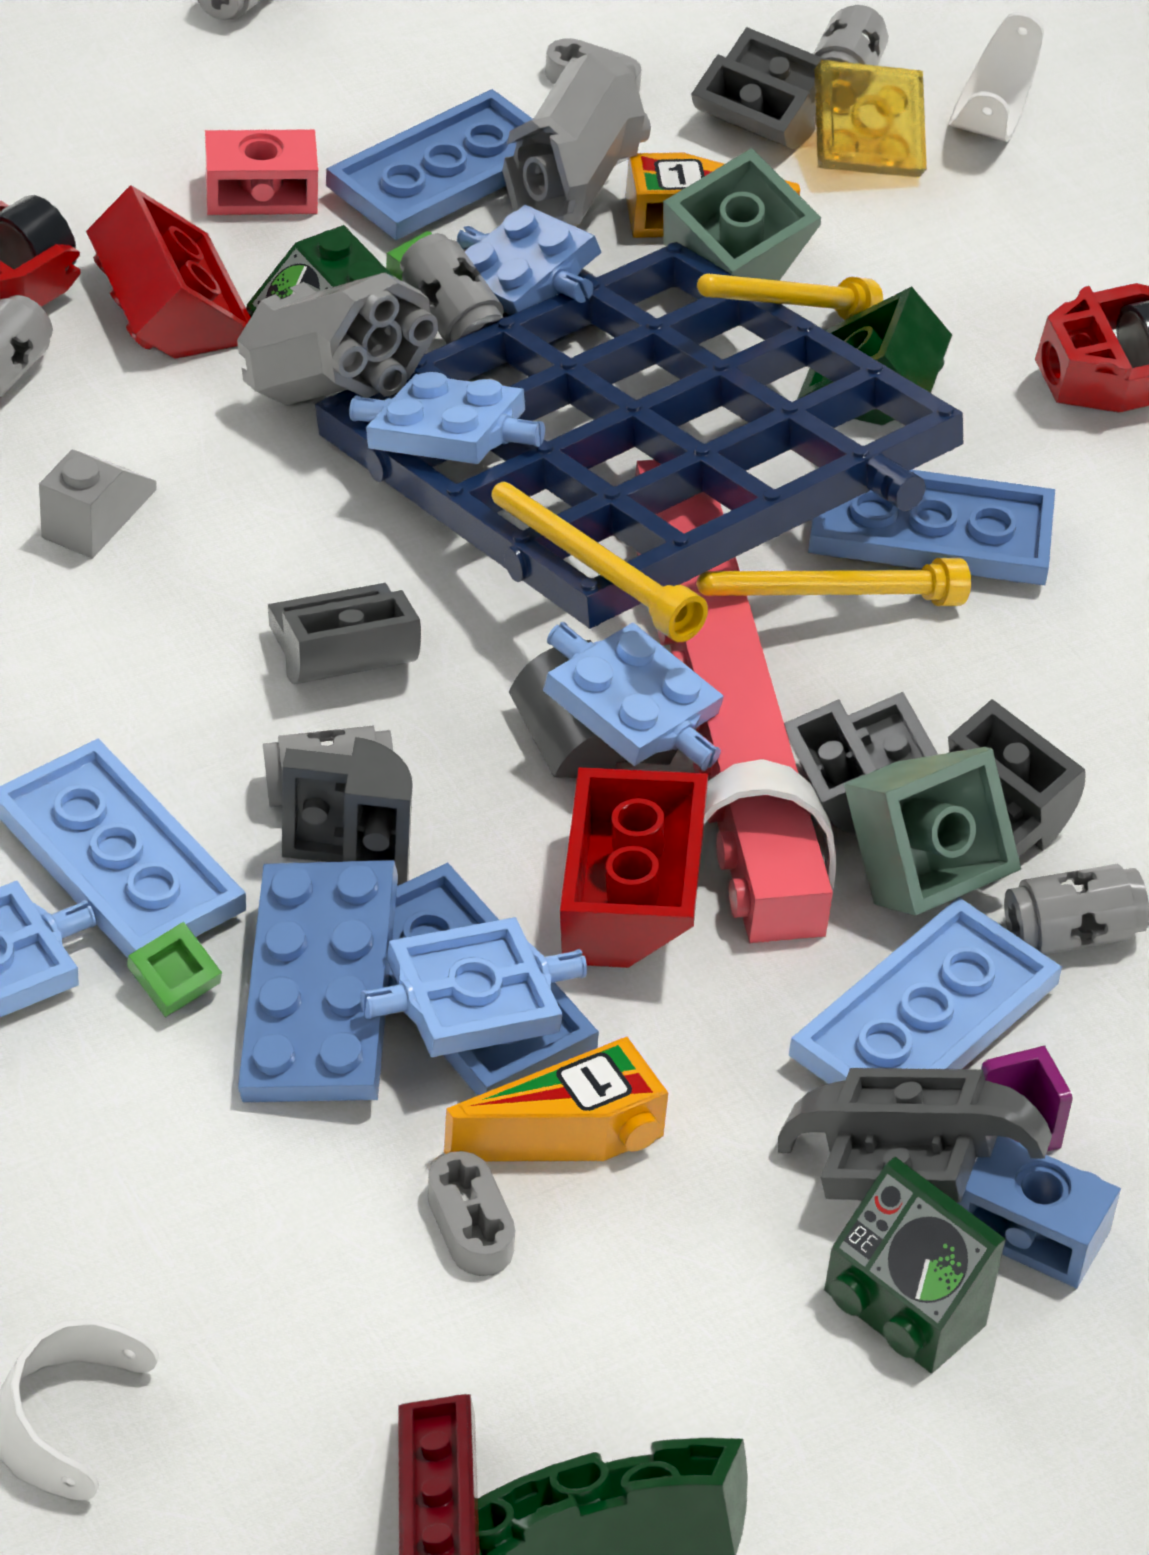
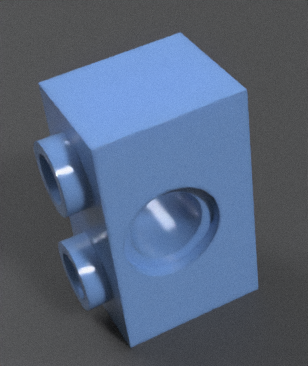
M997 1136L991 1157H978L976 1159L961 1203L958 1204L1005 1238L1002 1255L1077 1289L1111 1231L1121 1188L1102 1180L1091 1172L1081 1171L1048 1155L1045 1156V1159L1031 1158L1027 1149L1019 1142L1008 1137Z

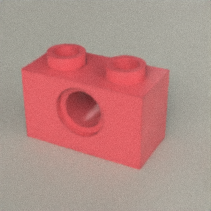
M315 129L205 130L207 215L318 214V159Z

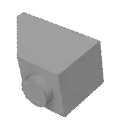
M72 449L39 483L41 538L93 559L157 490L156 480L107 460Z

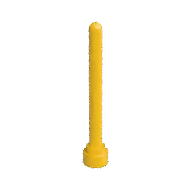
M704 274L697 282L699 293L705 297L835 309L843 320L884 300L879 284L873 279L862 277H848L837 286L719 274Z
M501 482L494 486L492 499L498 506L647 606L656 629L676 642L688 641L701 630L708 615V605L704 598L684 585L661 586L510 483Z
M936 558L931 564L924 565L921 570L706 571L699 575L696 585L699 592L706 596L921 594L925 600H931L936 606H962L966 603L970 594L971 574L968 564L962 558Z

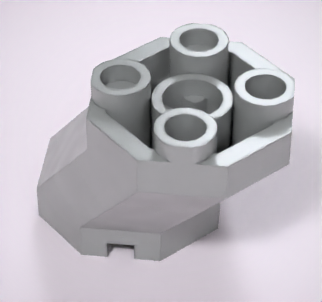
M606 49L590 52L568 63L533 120L509 132L507 144L516 143L514 156L505 157L502 172L513 212L527 205L576 226L582 221L614 166L628 160L630 157L637 156L639 143L646 142L649 139L651 124L641 102L636 83L635 66L628 57H616Z
M384 272L325 290H319L302 282L291 287L290 289L295 294L281 299L276 294L265 298L259 303L239 336L237 343L239 354L246 361L247 370L241 367L243 381L254 391L285 405L344 390H350L365 398L381 393L383 396H391L398 393L411 377L436 336L438 323L437 318L430 313L429 298L417 288Z

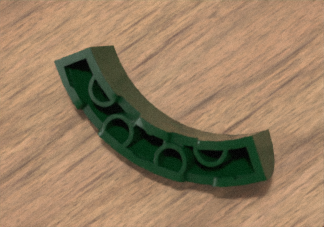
M688 1438L654 1441L650 1445L651 1454L603 1462L601 1454L593 1452L519 1477L478 1498L480 1555H736L743 1534L747 1508L748 1474L743 1438Z

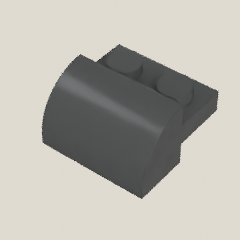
M746 27L727 57L717 54L691 93V97L696 109L783 146L795 149L803 145L815 131L814 116L840 78L839 65Z
M386 582L268 604L269 626L285 654L287 678L292 684L414 662L419 657L421 647L420 618L403 590L391 592Z
M553 647L528 663L518 674L509 690L512 700L553 777L577 778L579 767L613 769L617 762H628L543 691L548 672L569 660ZM678 749L655 753L640 763L670 765Z
M904 692L850 715L846 713L841 701L838 699L784 723L789 743L809 782L813 785L829 820L839 829L856 835L844 783L897 761L938 755Z
M993 699L948 737V753L981 747L993 749L1018 857L1023 855L1033 845H1036L1042 851L1046 849L1066 826L1078 806L1085 786V769Z
M355 737L352 755L286 748L282 766V857L322 862L394 860L398 873L397 886L407 882L409 879L413 782L406 763L388 747L359 737Z

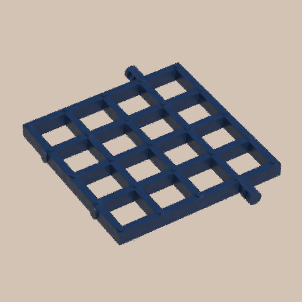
M678 242L669 243L657 251L598 277L582 269L578 276L590 280L593 284V293L589 299L585 297L586 302L584 303L577 302L575 299L560 293L424 354L409 380L415 374L438 372L444 374L449 379L467 381L504 363H508L528 376V378L508 386L524 389L525 411L518 419L534 421L569 404L593 419V421L548 442L543 440L540 447L513 442L501 444L490 451L505 462L458 484H455L433 468L448 460L369 449L366 427L370 422L352 421L349 415L352 398H355L354 396H363L350 390H344L315 403L320 436L368 469L376 482H386L507 569L514 581H524L589 629L641 604V602L601 575L589 578L563 560L571 556L569 553L531 527L521 530L499 515L497 512L503 510V508L498 506L492 499V490L496 484L501 482L510 483L529 497L547 489L571 506V508L556 514L597 543L614 535L641 554L627 561V563L664 587L666 585L675 586L687 582L870 490L900 510H911L922 500L926 486L924 480L917 474L910 472V470L964 444L962 411L784 305L702 296L697 289V282L702 275H733ZM672 287H678L698 299L659 318H655L634 305ZM590 324L595 325L614 337L572 358L549 344ZM737 326L744 327L764 340L725 359H721L699 345ZM655 364L680 379L638 400L612 385ZM803 367H809L833 382L793 402L765 386ZM378 393L369 398L386 400L387 398H394L396 394L383 396L381 393ZM721 406L748 422L705 444L679 428V426ZM873 409H878L905 425L865 446L860 445L834 429ZM634 447L661 464L615 487L589 470ZM790 449L819 467L777 489H773L747 472V470ZM701 492H704L731 510L686 533H682L656 515Z

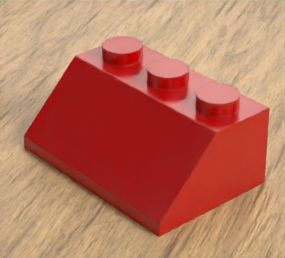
M130 185L86 230L96 252L93 259L100 270L107 275L112 286L110 295L115 303L123 309L129 321L126 325L128 333L143 348L151 350L153 347H156L174 359L237 347V340L251 317L209 234Z
M578 768L560 904L562 953L580 949L583 952L582 956H585L587 966L629 968L694 927L708 790V773Z

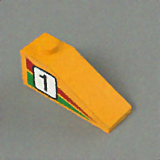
M684 152L637 153V156L630 157L628 159L625 199L633 238L663 237V201L723 166L724 163ZM786 181L800 195L799 184Z
M626 1036L446 1108L444 1153L468 1152L475 1154L485 1162L605 1161L627 1151H640L651 1145L656 1139L664 1136L669 1093Z

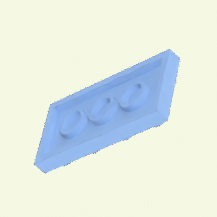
M99 738L0 786V820L77 904L83 900L88 902V906H91L94 912L96 925L127 959L128 955L183 921L193 935L197 937L246 911V892Z
M958 897L791 1038L788 1056L828 1084L846 1080L850 1068L962 1069L1058 985L1062 966Z

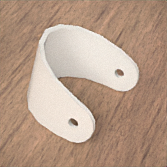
M1025 12L1010 13L998 26L959 96L950 117L949 126L1004 142L1010 140L1025 107L1042 47L1044 29L1036 17ZM1020 27H1023V28H1025L1027 31H1026V32H1023V31H1021L1019 28H1020Z
M764 759L733 764L708 781L704 824L716 810L739 798L770 795L792 800L812 813L824 830V864L833 890L837 860L833 832L829 817L811 783L791 767Z
M95 1318L63 1320L36 1334L19 1355L0 1388V1460L17 1478L49 1494L78 1501L93 1498L99 1487L95 1474L83 1464L61 1454L39 1438L25 1417L19 1391L20 1379L45 1366L70 1362L106 1365L137 1373L149 1372L155 1368L159 1359L156 1347L148 1339L130 1329Z

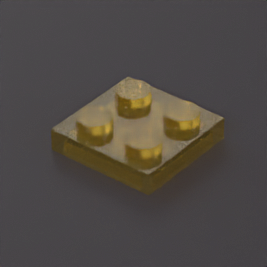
M821 60L815 67L818 168L920 178L927 170L923 70Z

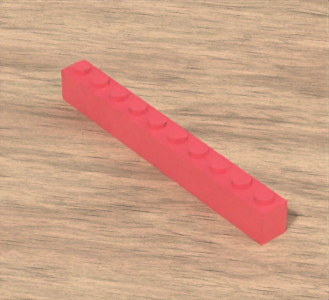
M639 460L636 462L635 477L661 464L655 460ZM701 492L656 515L682 533H686L723 515V511L718 501ZM734 557L708 571L740 570L737 559ZM699 575L680 584L706 600L708 605L706 621L701 630L693 638L685 642H676L658 630L661 645H670V652L724 695L719 713L696 729L698 733L715 747L720 748V756L714 765L710 768L708 767L705 771H702L693 762L694 772L708 773L709 781L733 764L764 759L789 766L798 773L748 597L703 595L699 592L696 585ZM770 795L739 798L716 810L708 822L717 823L719 828L716 839L718 863L721 870L730 869L732 876L729 883L731 912L734 918L743 917L749 943L826 937L833 891L810 812L792 800Z

